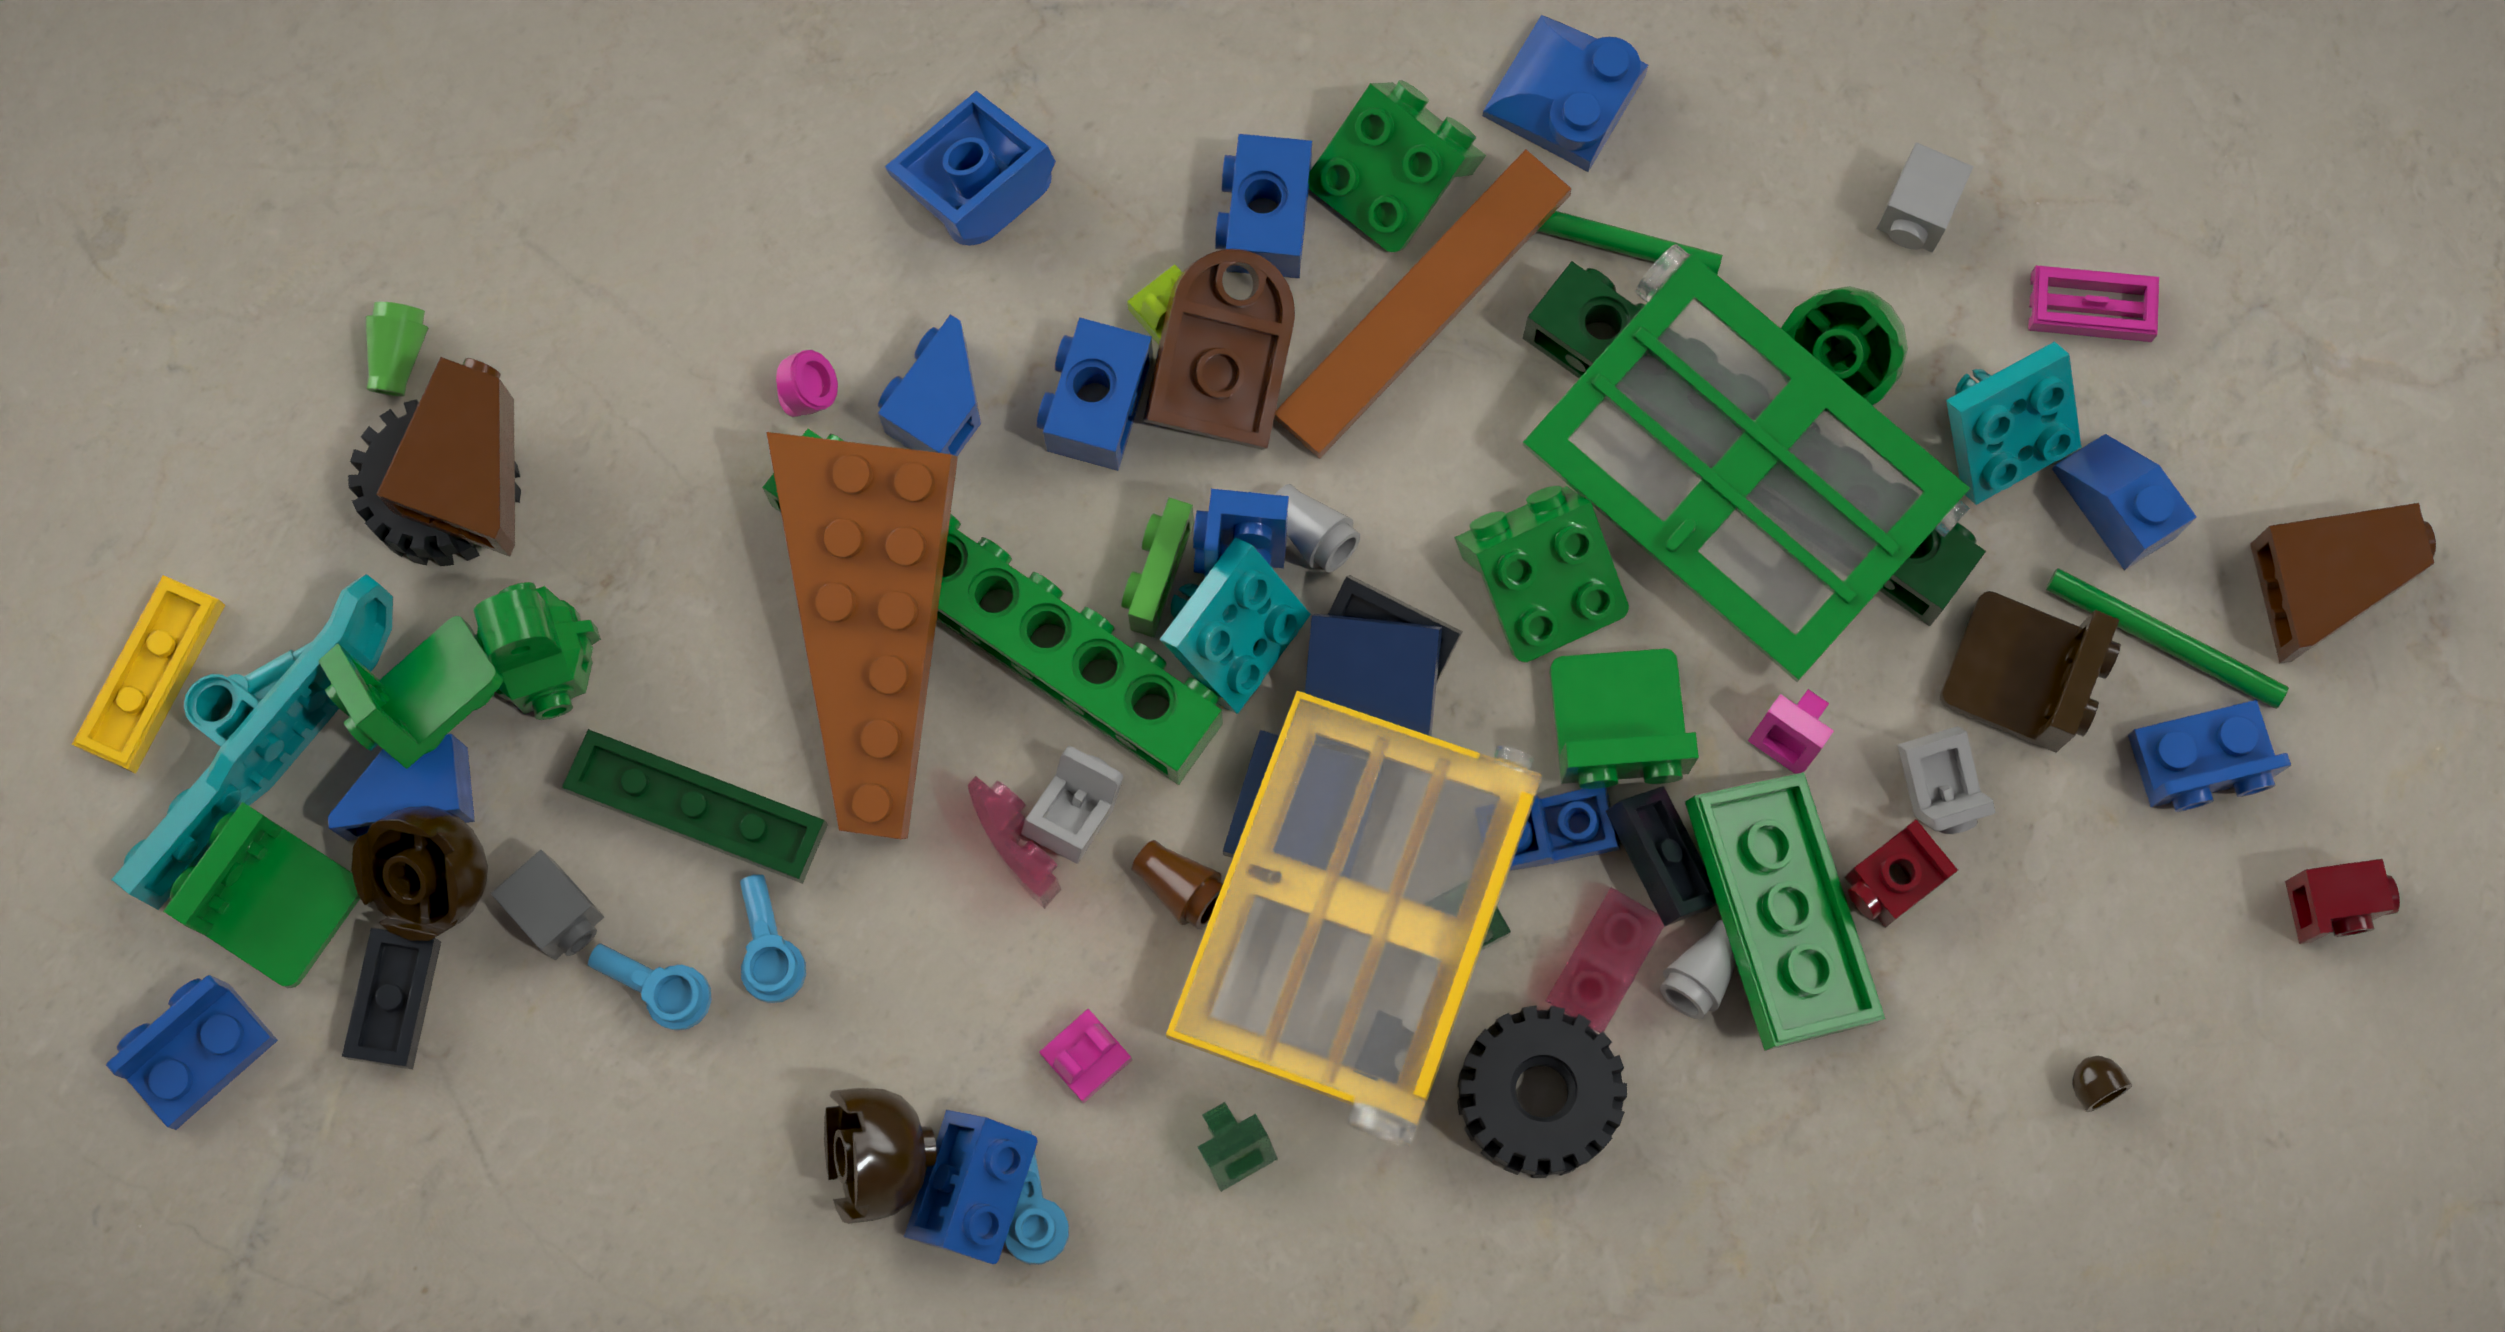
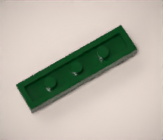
M590 729L586 732L562 786L571 795L801 884L805 880L828 826L824 819Z

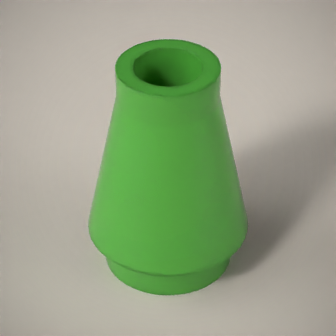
M374 302L373 314L365 316L369 376L367 390L390 396H405L408 379L429 329L423 325L424 310L393 302Z

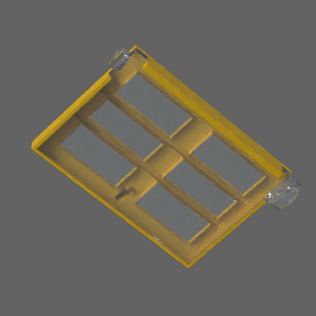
M1296 691L1166 1032L1167 1038L1350 1104L1353 1107L1347 1120L1348 1125L1381 1140L1401 1146H1410L1542 781V774L1531 771L1534 758L1521 750L1509 746H1497L1494 757H1490Z

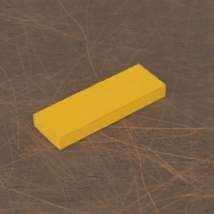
M162 575L72 745L136 774L220 617L225 604L213 596Z

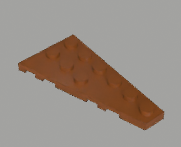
M766 432L839 831L894 839H908L958 456Z

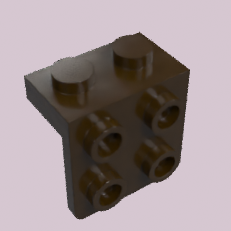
M1984 592L1975 603L1940 692L1941 703L1951 710L2057 753L2076 734L2084 737L2094 720L2099 701L2090 698L2097 678L2106 679L2118 657L2121 644L2112 641L2119 619L2094 610L2080 626H2077L1996 592Z

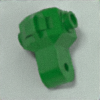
M531 582L511 585L501 590L498 594L478 603L473 610L478 625L476 636L484 646L489 662L496 666L503 675V683L495 693L506 701L510 700L524 714L533 711L535 718L538 720L552 719L570 712L573 709L571 699L585 694L593 664L591 658L592 645L601 640L595 624L591 620L581 621L579 613L573 606L564 600H560L545 586L536 588V585Z

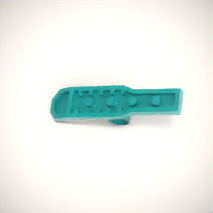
M365 574L341 591L328 622L312 642L296 651L289 650L245 676L233 674L226 677L222 674H210L198 679L191 685L185 695V715L196 728L221 748L210 766L191 788L184 790L175 797L168 808L166 817L147 839L138 842L131 848L124 859L122 868L111 879L129 895L157 910L163 906L169 899L171 888L177 878L187 868L196 866L211 846L209 843L210 835L220 819L229 812H235L242 802L250 806L269 791L339 710L325 692V688L331 682L318 660L336 644H340L370 672L377 666L392 631L393 596L369 575ZM233 702L229 713L221 720H218L223 707Z

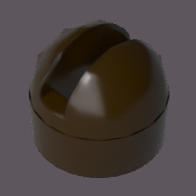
M2099 1055L2085 1058L2077 1066L2072 1079L2075 1095L2086 1112H2092L2107 1105L2132 1087V1083L2117 1063L2110 1058Z

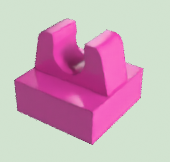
M1807 689L1797 705L1780 694L1754 730L1748 742L1794 774L1805 772L1834 732V730L1818 720L1829 703L1809 689Z
M1089 1009L1084 1011L1039 1051L1043 1059L1083 1104L1132 1061V1057Z

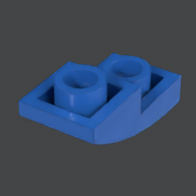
M1607 788L1580 789L1542 799L1536 795L1509 871L1560 863L1621 850L1617 833L1606 813V810L1611 807ZM1498 804L1475 809L1482 846Z

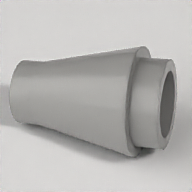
M1292 484L1283 486L1275 493V495L1289 496L1287 536L1312 568L1320 566L1326 572H1333L1350 558L1360 541V533L1353 528L1352 518L1301 493Z
M1722 920L1716 921L1707 934L1663 971L1665 981L1660 986L1662 996L1676 1010L1693 1019H1703L1708 1011L1718 1010L1737 966Z

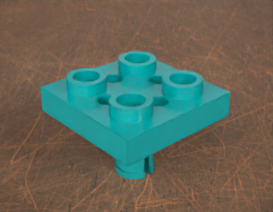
M2055 341L1993 375H1990L1983 369L1972 370L1973 376L1979 382H1975L1969 374H1965L1956 386L1955 395L1946 400L1959 479L1970 487L1965 496L1975 505L2082 448L2070 355Z
M1235 537L1199 586L1187 583L1178 589L1182 594L1190 597L1188 601L1174 594L1171 602V614L1174 620L1162 635L1160 641L1197 681L1208 687L1218 696L1220 706L1238 714L1252 694L1258 689L1290 642L1296 637L1311 613L1252 544Z

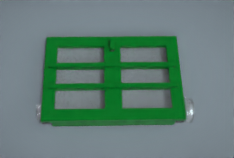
M1674 244L1653 264L1636 287L1635 293L1647 304L1523 441V446L1578 494L1591 501L1594 508L1792 679L1798 682L1934 529L1945 537L1962 519L1970 508L1961 499L1970 490V487L1692 253L1689 255L1677 244Z

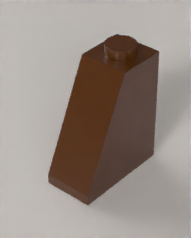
M440 357L376 495L393 514L510 557L515 547L514 398L499 379L501 376L500 372L488 364L472 358H465L463 364H459Z
M2419 503L2271 525L2250 543L2279 664L2294 661L2411 582L2434 564L2433 557L2436 552L2435 534L2431 525L2423 520Z

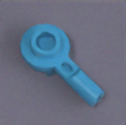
M760 874L748 876L740 880V886L753 940L746 946L747 953L741 964V979L746 990L757 1000L766 1003L784 1002L792 998L802 988L806 978V962L797 947L778 935L765 876Z
M598 944L589 957V967L641 993V998L646 1002V1007L652 1019L664 1028L675 1031L690 1029L700 1023L709 1011L712 1001L711 987L705 976L692 967L675 965L665 969L658 967L653 970L603 944Z
M1034 1152L1005 1244L1008 1251L1017 1260L1029 1265H1042L1054 1260L1064 1250L1069 1239V1224L1064 1211L1055 1202L1043 1198L1037 1159Z

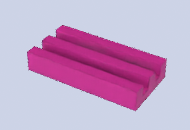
M2038 265L2032 270L2030 285H2033V292L2030 295L2029 301L2032 315L2029 318L2028 331L2152 342L2158 335L2159 277ZM2048 286L2144 295V302L2116 300L2093 295H2086L2084 297L2048 293ZM2047 309H2049V310H2060V311H2071V312H2081V313L2113 315V316L2134 317V318H2143V321H2142V320H2132V319H2121V318H2110V317H2100V316H2089V315H2078V314H2068V313L2047 312Z

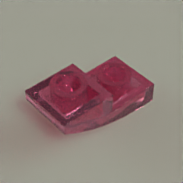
M975 776L967 786L973 806L987 838L1010 874L1045 909L1061 890L1057 877L1052 874L1058 865L1031 841H1028L1023 848L1017 845L1024 836L1021 832L1025 816L1020 812L1025 808L1026 804L1000 781L997 780L990 788Z
M1611 886L1545 1001L1555 1007L1565 1008V1013L1571 1017L1576 1018L1578 1014L1584 1016L1591 1021L1588 1025L1590 1028L1599 1033L1604 1032L1664 928L1658 913Z

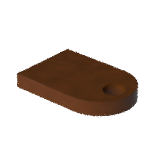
M1225 249L1207 254L1193 262L1182 272L1170 294L1143 418L1144 422L1261 450L1268 448L1295 320L1294 300L1290 287L1281 272L1272 263L1262 256L1246 250ZM1229 266H1241L1250 273L1253 280V289L1247 299H1234L1224 290L1222 278Z

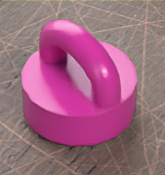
M814 350L797 352L782 360L777 369L778 399L780 406L787 415L798 417L814 414L827 409L834 403L838 391L836 373L831 363L821 353Z

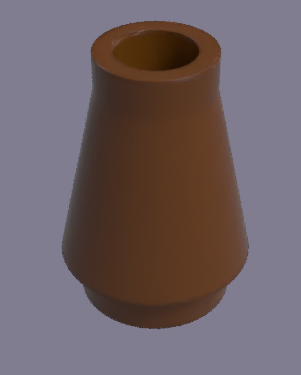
M1156 840L1147 843L1134 859L1131 870L1145 881L1181 925L1190 923L1197 929L1207 926L1223 885L1221 873L1165 848Z

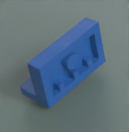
M1211 488L1209 511H1196L1193 549H1195L1194 573H1202L1206 577L1235 537L1252 544L1271 567L1284 569L1289 496Z
M2257 700L2134 729L2128 734L2151 808L2173 803L2175 812L2191 810L2213 802V792L2230 788L2235 789L2237 797L2263 792L2275 787L2273 778L2291 766L2288 753L2275 755Z
M211 975L203 979L191 980L180 987L168 1002L170 1008L151 1025L149 1023L142 1024L126 1034L117 1045L119 1052L106 1064L115 1076L127 1079L168 1128L174 1130L182 1126L278 1041L230 984Z
M946 1110L936 1139V1162L934 1166H928L926 1169L924 1183L918 1192L904 1237L926 1245L956 1252L985 1263L996 1264L999 1261L1037 1146V1137L987 1117Z

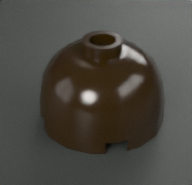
M421 806L397 810L371 824L368 832L358 837L353 846L351 871L357 894L363 904L367 905L374 901L378 910L387 917L379 922L387 931L409 941H430L461 923L474 911L486 887L488 864L482 844L473 829L461 818L440 808Z
M851 1088L831 1091L829 1096L839 1106L826 1107L824 1116V1147L828 1180L839 1178L845 1193V1198L833 1199L837 1213L842 1222L848 1224L875 1221L897 1214L911 1204L923 1186L926 1167L935 1165L937 1150L932 1128L930 1126L922 1127L914 1108L901 1095L885 1089Z

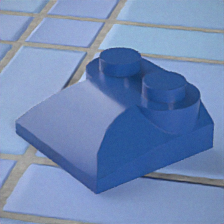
M1541 15L1483 110L1482 116L1589 172L1645 78L1649 65L1640 61L1636 49L1621 38L1602 37L1597 39Z
M975 91L888 163L885 168L894 180L944 224L950 237L955 242L971 246L984 243L993 238L1037 201L1050 186L1052 180L1051 172L1056 161L1048 145L978 91Z

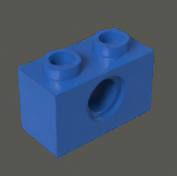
M1238 134L1236 156L1225 155L1221 190L1222 192L1232 193L1230 213L1218 212L1215 249H1240L1255 253L1272 263L1281 272L1283 277L1300 278L1309 192L1308 180L1312 161V140ZM1266 198L1274 201L1278 207L1272 212L1261 214L1252 211L1248 205L1256 199ZM1237 265L1229 266L1226 269V272L1250 274L1245 268Z
M1079 317L1074 336L1064 335L1057 352L1055 371L1060 372L1061 376L1055 394L1050 392L1044 394L1038 412L1036 426L1039 429H1043L1047 452L1119 471L1154 359L1151 336ZM1088 384H1101L1109 389L1106 397L1097 402H1086L1077 396L1080 389Z

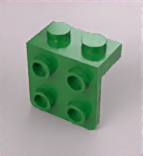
M1399 80L1397 84L1393 82L1369 84L1310 170L1308 180L1309 189L1388 252L1403 250L1455 177L1473 175L1486 156L1473 145L1476 136L1467 127L1450 117H1446L1444 121L1439 119L1425 108L1429 99L1417 88L1403 80Z
M1556 485L1542 488L1527 497L1526 505L1506 514L1503 511L1485 514L1471 522L1469 525L1471 530L1454 537L1462 559L1481 573L1510 651L1521 662L1532 661L1619 621L1627 615L1629 610L1628 601L1592 503L1567 486L1562 488Z
M454 616L447 620L380 680L340 644H336L318 660L331 682L325 688V692L334 704L349 716L343 722L347 730L369 751H372L379 745L406 769L424 754L437 748L445 735L469 714L486 705L494 695V692L503 683V675L496 666L489 662L484 646L470 625L460 616Z
M1663 648L1560 656L1553 660L1549 672L1561 784L1579 783V787L1583 789H1599L1617 785L1620 779L1644 778V782L1647 784H1665L1683 779V775L1690 773L1699 758L1696 732L1686 733L1678 660L1672 650Z
M242 802L235 812L227 813L216 824L209 839L211 846L198 864L187 868L177 878L170 891V898L172 900L163 912L184 926L205 935L279 985L286 988H294L305 978L356 906L360 897L357 894L352 872Z

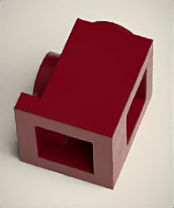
M1915 819L1901 832L1856 865L1844 878L1852 886L1848 889V894L1857 909L1869 920L1878 918L1886 928L1948 880L1958 869L1918 820ZM1898 864L1910 878L1909 883L1905 885L1895 883L1889 875L1890 865Z
M2383 859L2306 869L2285 881L2299 944L2312 943L2332 932L2334 937H2343L2372 931L2375 929L2373 920L2384 915L2396 914L2400 907L2397 884L2392 876L2386 874Z

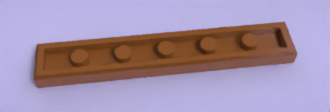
M1525 149L1280 405L1275 412L1274 419L1320 459L1571 196L1572 188Z

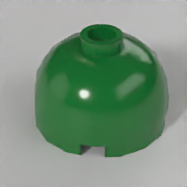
M1851 286L1821 290L1796 306L1781 327L1783 331L1872 406L1887 396L1902 375L1908 350L1904 324L1892 305L1872 291ZM1780 372L1781 377L1787 385V383L1790 380Z

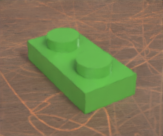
M1168 497L1163 515L1160 516L1153 513L1149 519L1142 541V550L1148 551L1149 555L1142 574L1134 571L1130 574L1121 603L1122 608L1129 610L1128 618L1131 631L1155 638L1194 525L1192 504Z

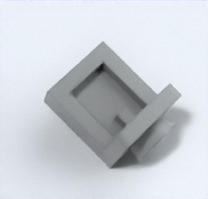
M1956 726L1897 745L1914 816L1931 829L1944 834L1961 833L1974 828L1978 824L1977 819L1995 813L1993 799L1980 791L1967 731Z
M1068 746L1060 757L1055 777L1026 817L1021 834L1078 864L1113 812L1123 775L1111 768L1102 759L1093 755H1087Z

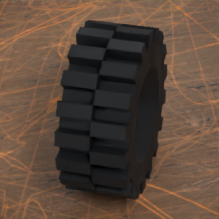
M415 399L404 402L406 415L398 418L389 409L379 416L387 426L379 433L368 426L361 435V438L369 447L366 453L356 449L352 453L350 462L359 471L358 475H348L349 489L358 497L352 500L356 512L366 521L365 524L391 551L400 557L405 553L414 563L426 566L428 559L433 558L440 566L454 565L453 554L461 553L469 561L480 556L474 543L393 514L376 495L419 404V401ZM515 462V478L520 477V473ZM515 482V502L520 503L521 489Z
M1536 1005L1524 1007L1519 1013L1510 1015L1508 1012L1499 1017L1487 1030L1484 1029L1476 1038L1459 1073L1457 1087H1459V1098L1457 1105L1459 1115H1463L1466 1124L1465 1132L1471 1141L1475 1140L1482 1148L1481 1154L1490 1162L1496 1160L1505 1166V1171L1516 1175L1521 1172L1531 1174V1178H1546L1548 1175L1559 1174L1561 1176L1573 1172L1581 1165L1587 1164L1611 1141L1615 1130L1620 1126L1625 1113L1622 1111L1623 1101L1627 1098V1083L1622 1082L1621 1072L1624 1066L1620 1055L1614 1057L1609 1048L1612 1041L1603 1031L1597 1034L1588 1026L1591 1023L1589 1019L1580 1014L1576 1018L1564 1014L1565 1008L1551 1006L1549 1010H1537ZM1534 1066H1547L1556 1070L1565 1080L1568 1091L1567 1100L1564 1107L1555 1115L1549 1117L1533 1116L1526 1112L1519 1104L1516 1096V1084L1520 1075L1527 1069Z

